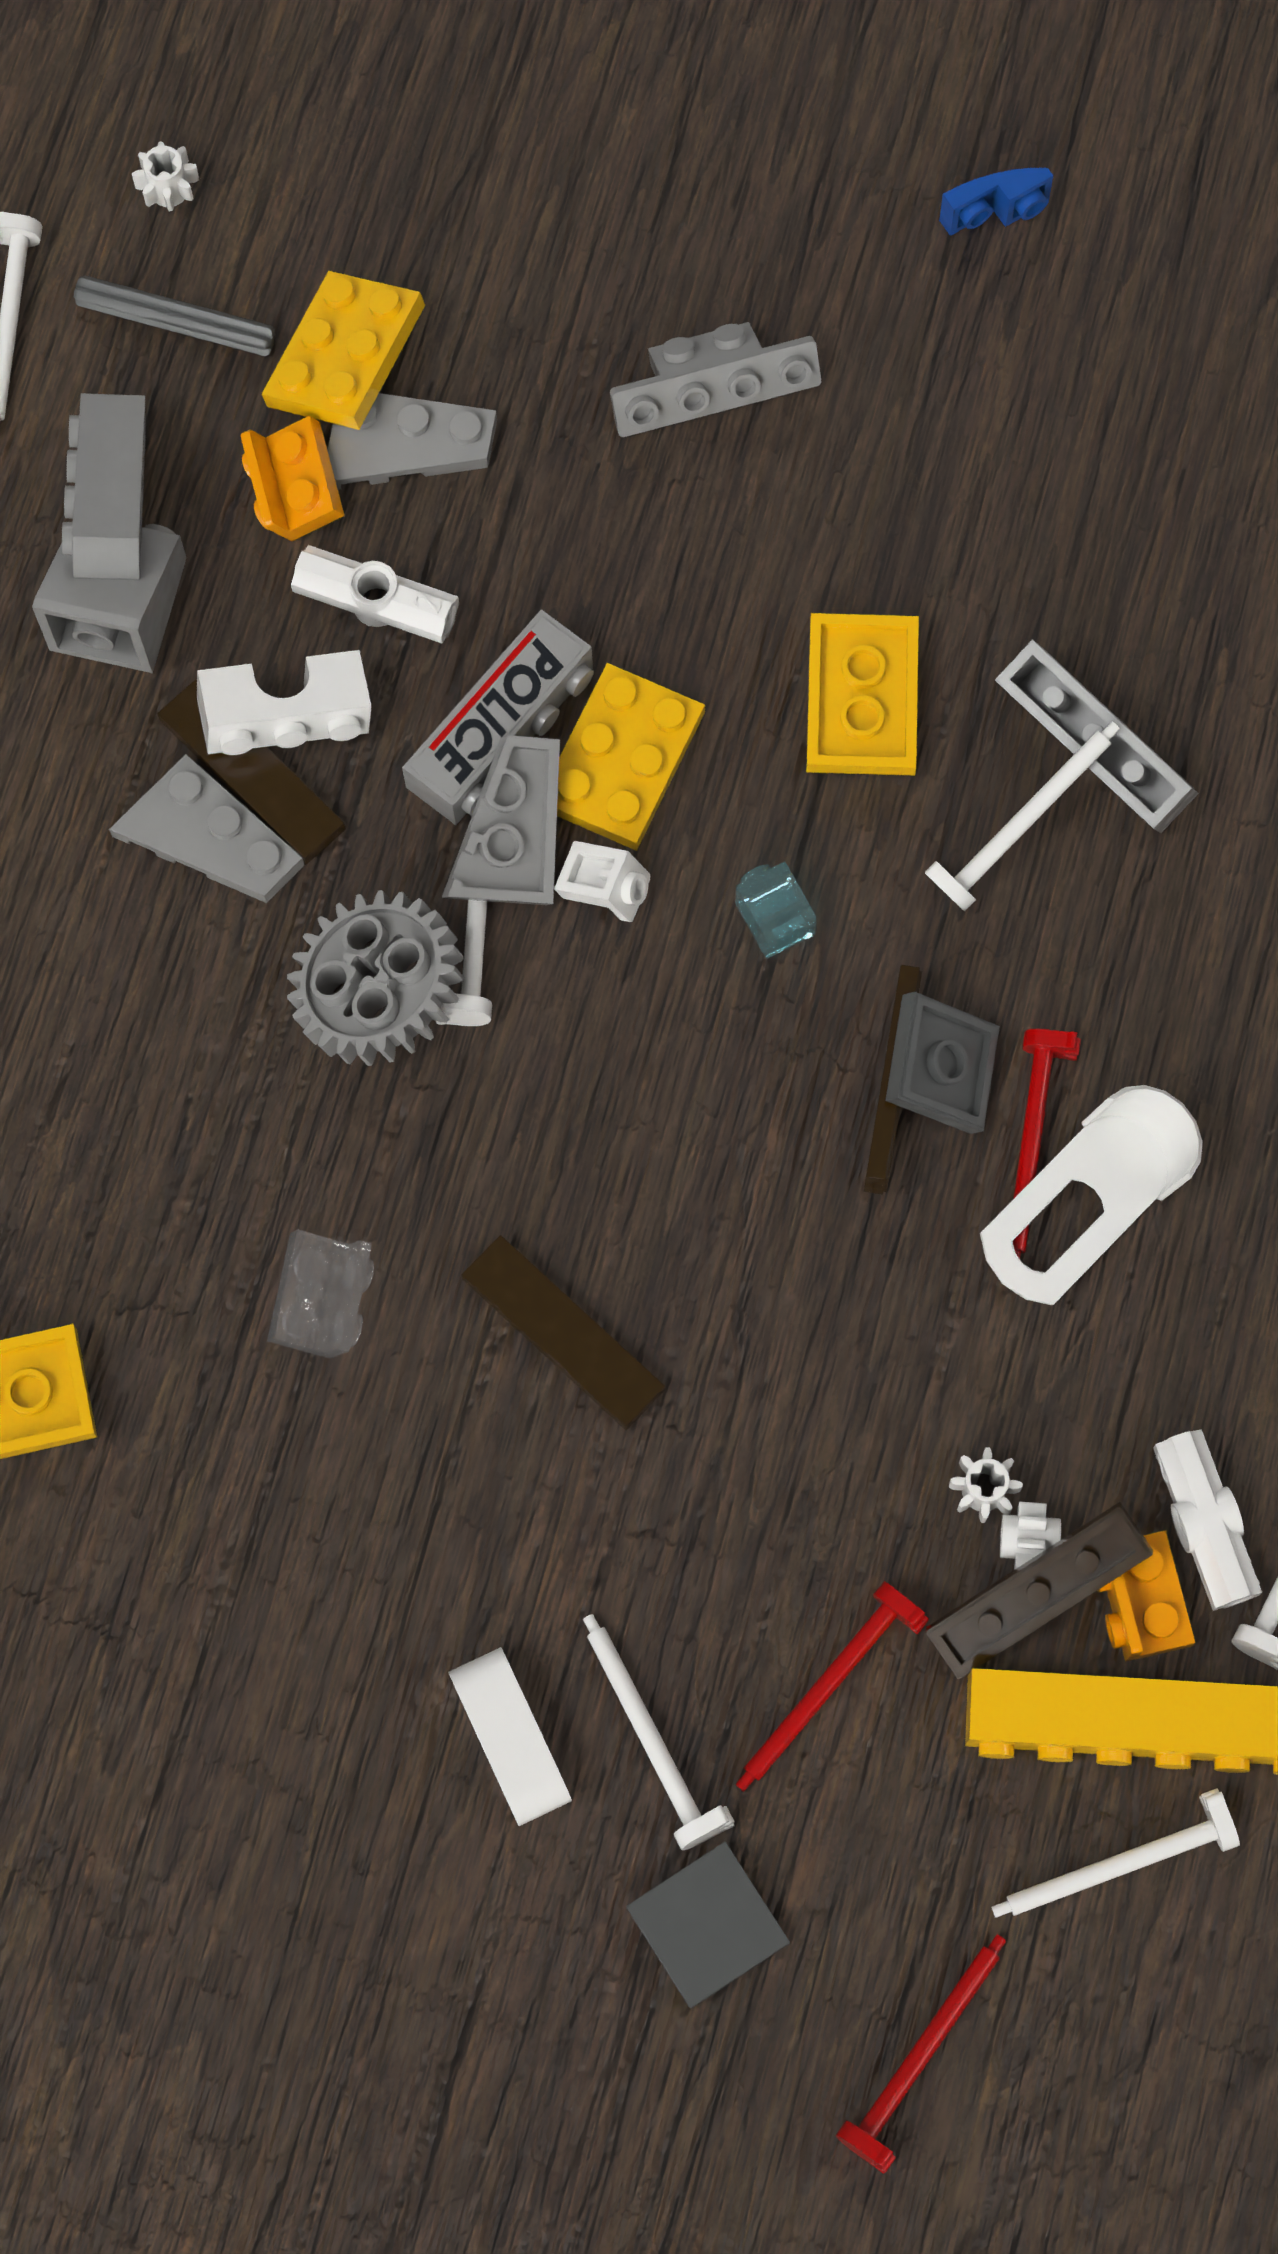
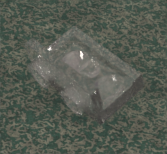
M298 1229L291 1232L267 1342L326 1358H333L349 1352L350 1348L357 1343L362 1330L363 1318L361 1314H358L361 1295L368 1289L374 1272V1262L369 1259L372 1244L362 1240L348 1244Z

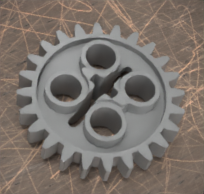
M378 890L372 905L361 894H358L355 899V909L348 911L339 902L336 904L338 917L336 920L331 922L322 916L318 918L319 925L323 930L319 936L309 933L303 935L304 940L311 946L309 951L293 953L292 957L302 967V970L294 971L287 975V979L297 988V990L287 995V999L297 1009L292 1016L304 1029L303 1033L315 1045L318 1044L330 1057L337 1053L347 1064H351L358 1054L367 1066H372L377 1051H380L389 1062H394L396 1046L402 1045L412 1054L415 1052L413 1037L420 1034L424 1038L431 1040L434 1036L428 1024L432 1020L447 1023L449 1020L440 1008L443 1003L458 1002L459 998L449 988V985L464 981V976L454 966L464 960L463 955L454 946L458 939L450 928L446 926V921L436 910L431 911L420 898L412 903L404 892H399L394 900L391 901L383 890ZM376 938L371 946L365 948V945L370 940ZM418 961L412 970L405 972L410 964ZM345 983L339 992L333 994L339 985ZM387 1006L385 1011L380 1016L374 1018L375 1014L381 1008Z

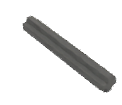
M86 275L81 276L74 290L75 303L80 307L246 352L267 356L270 355L275 344L276 334L275 328L272 325Z

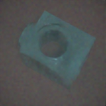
M785 861L772 868L768 864L758 866L747 872L741 878V883L736 885L735 904L766 959L815 935L816 915Z

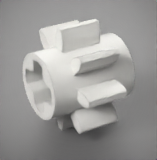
M159 142L157 147L152 148L147 153L139 152L138 157L143 170H136L132 173L135 189L143 190L142 193L146 206L150 207L157 203L160 206L167 207L170 212L173 211L174 206L179 205L184 200L192 201L194 199L189 183L199 181L196 164L188 163V155L184 146L175 150L172 147L165 146L163 142Z
M990 1447L985 1448L982 1458L975 1463L969 1457L963 1455L960 1458L959 1465L966 1473V1477H954L949 1482V1488L962 1490L963 1498L958 1505V1512H963L971 1507L979 1511L981 1523L986 1522L990 1511L998 1508L1001 1513L1009 1515L1012 1505L1005 1497V1494L1019 1493L1023 1487L1022 1482L1009 1479L1008 1472L1014 1460L1010 1458L1001 1464L999 1461L992 1459ZM980 1474L990 1475V1483L998 1486L994 1488L991 1497L981 1496V1487L971 1485L977 1483Z
M1019 1501L1017 1515H1002L1000 1558L1015 1559L1014 1570L1061 1540V1519L1046 1517L1047 1503Z

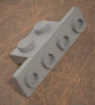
M749 322L739 325H722L712 332L689 338L676 337L666 341L663 345L648 348L650 364L655 377L613 387L610 390V397L619 436L627 437L819 386L821 384L817 345L812 336H806L762 348Z

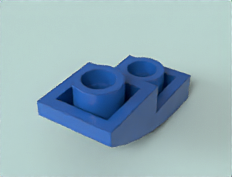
M1048 168L1013 169L993 173L961 184L943 193L939 221L951 236L966 227L967 229H974L982 225L993 212H995L1005 227L1020 218L1029 220L1042 212L1049 203L1053 174Z

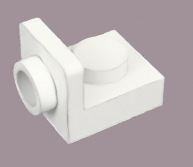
M574 841L554 890L563 899L607 907L620 920L632 922L639 905L643 903L647 896L650 873L629 851Z

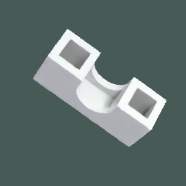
M360 650L307 656L305 660L304 689L297 695L288 698H277L263 692L255 681L252 664L197 670V702L208 754L223 752L227 755H239L248 752L252 748L275 745L281 748H293L302 745L306 741L329 738L335 741H346L357 737L359 734L369 733L371 702Z

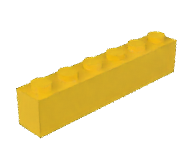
M972 1668L968 1675L965 1746L979 1747V1756L985 1758H1014V1749L1038 1751L1037 1759L1048 1762H1072L1073 1753L1097 1754L1096 1763L1102 1765H1132V1756L1155 1758V1767L1164 1769H1190L1191 1760L1214 1761L1215 1771L1229 1773L1250 1772V1763L1273 1765V1774L1278 1775V1686Z

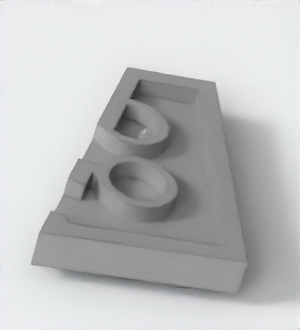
M379 393L360 430L337 424L332 425L327 450L338 490L341 489V484L368 480L370 485L389 482V477L421 473L427 477L488 468L497 424L496 410Z
M513 735L501 737L442 898L534 905L553 904L560 739Z
M186 754L109 829L112 837L128 844L133 842L154 851L156 856L174 864L177 861L205 873L207 878L265 903L304 866L303 858Z

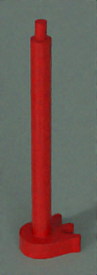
M1028 1029L1024 1032L1022 1049L1030 1054H1034L1013 1199L1037 1175L1053 1058L1077 1060L1081 1039L1077 1038V1032L1049 1029ZM1030 1223L1013 1240L1015 1253L1019 1259L1021 1258V1253L1026 1252Z
M884 1581L873 1594L881 1606L745 1765L744 1769L746 1772L735 1785L744 1792L754 1779L759 1781L896 1618L918 1635L929 1620L922 1609Z
M998 1934L994 1937L988 1948L985 1946L981 1948L859 2126L845 2120L835 2135L846 2147L883 2174L887 2172L896 2157L889 2148L878 2142L876 2137L999 1961L1000 1957L997 1954L1006 1943V1940Z

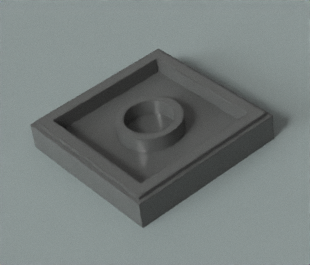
M917 992L903 994L885 1101L970 1134L983 1132L1000 1026Z
M723 1842L626 1906V1909L690 2010L790 1944V1941L726 1842Z

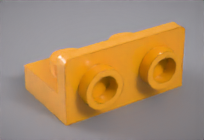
M307 416L267 437L251 429L241 433L240 436L245 452L242 455V464L247 475L252 480L257 499L254 502L255 514L265 529L292 542L345 516L321 423L318 420Z
M1166 1531L1144 1535L1153 1549V1555L1098 1590V1592L1107 1591L1112 1609L1111 1614L1105 1615L1108 1637L1113 1649L1122 1647L1125 1662L1192 1647L1196 1643Z

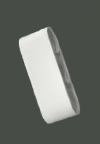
M502 1648L495 1649L449 1671V1676L518 1826L571 1802L572 1799Z

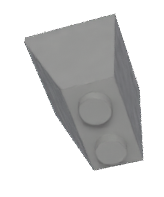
M148 524L145 528L142 527L139 580L73 578V555H62L61 543L32 605L49 651L153 673L187 559L180 535H176L169 528L157 524Z

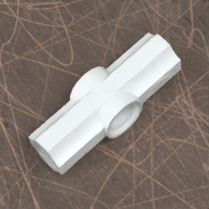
M310 545L304 551H301L295 565L291 583L293 592L355 613L357 618L367 626L381 627L390 625L439 643H443L446 637H449L459 606L458 596L397 576L392 568L383 562L369 561L359 563ZM379 588L387 591L385 596L377 600H369L363 597L371 589Z
M1202 1429L1184 1432L1155 1444L1153 1447L1155 1457L1158 1460L1163 1479L1173 1501L1170 1508L1177 1535L1184 1550L1193 1555L1212 1610L1225 1609L1259 1596L1262 1593L1260 1583L1255 1575L1251 1564L1252 1561L1248 1556L1241 1537L1244 1535V1526L1238 1505L1231 1490L1227 1486H1222Z

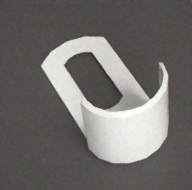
M1147 1085L1124 1087L1108 1097L1081 1122L1084 1128L980 1233L986 1261L1003 1285L1025 1300L1054 1305L1156 1199L1163 1201L1192 1178L1201 1162L1203 1142L1196 1120L1182 1102L1164 1090ZM1072 1180L1084 1182L1093 1188L1101 1198L1104 1213L1045 1273L1032 1270L1023 1264L1015 1253L1013 1240Z

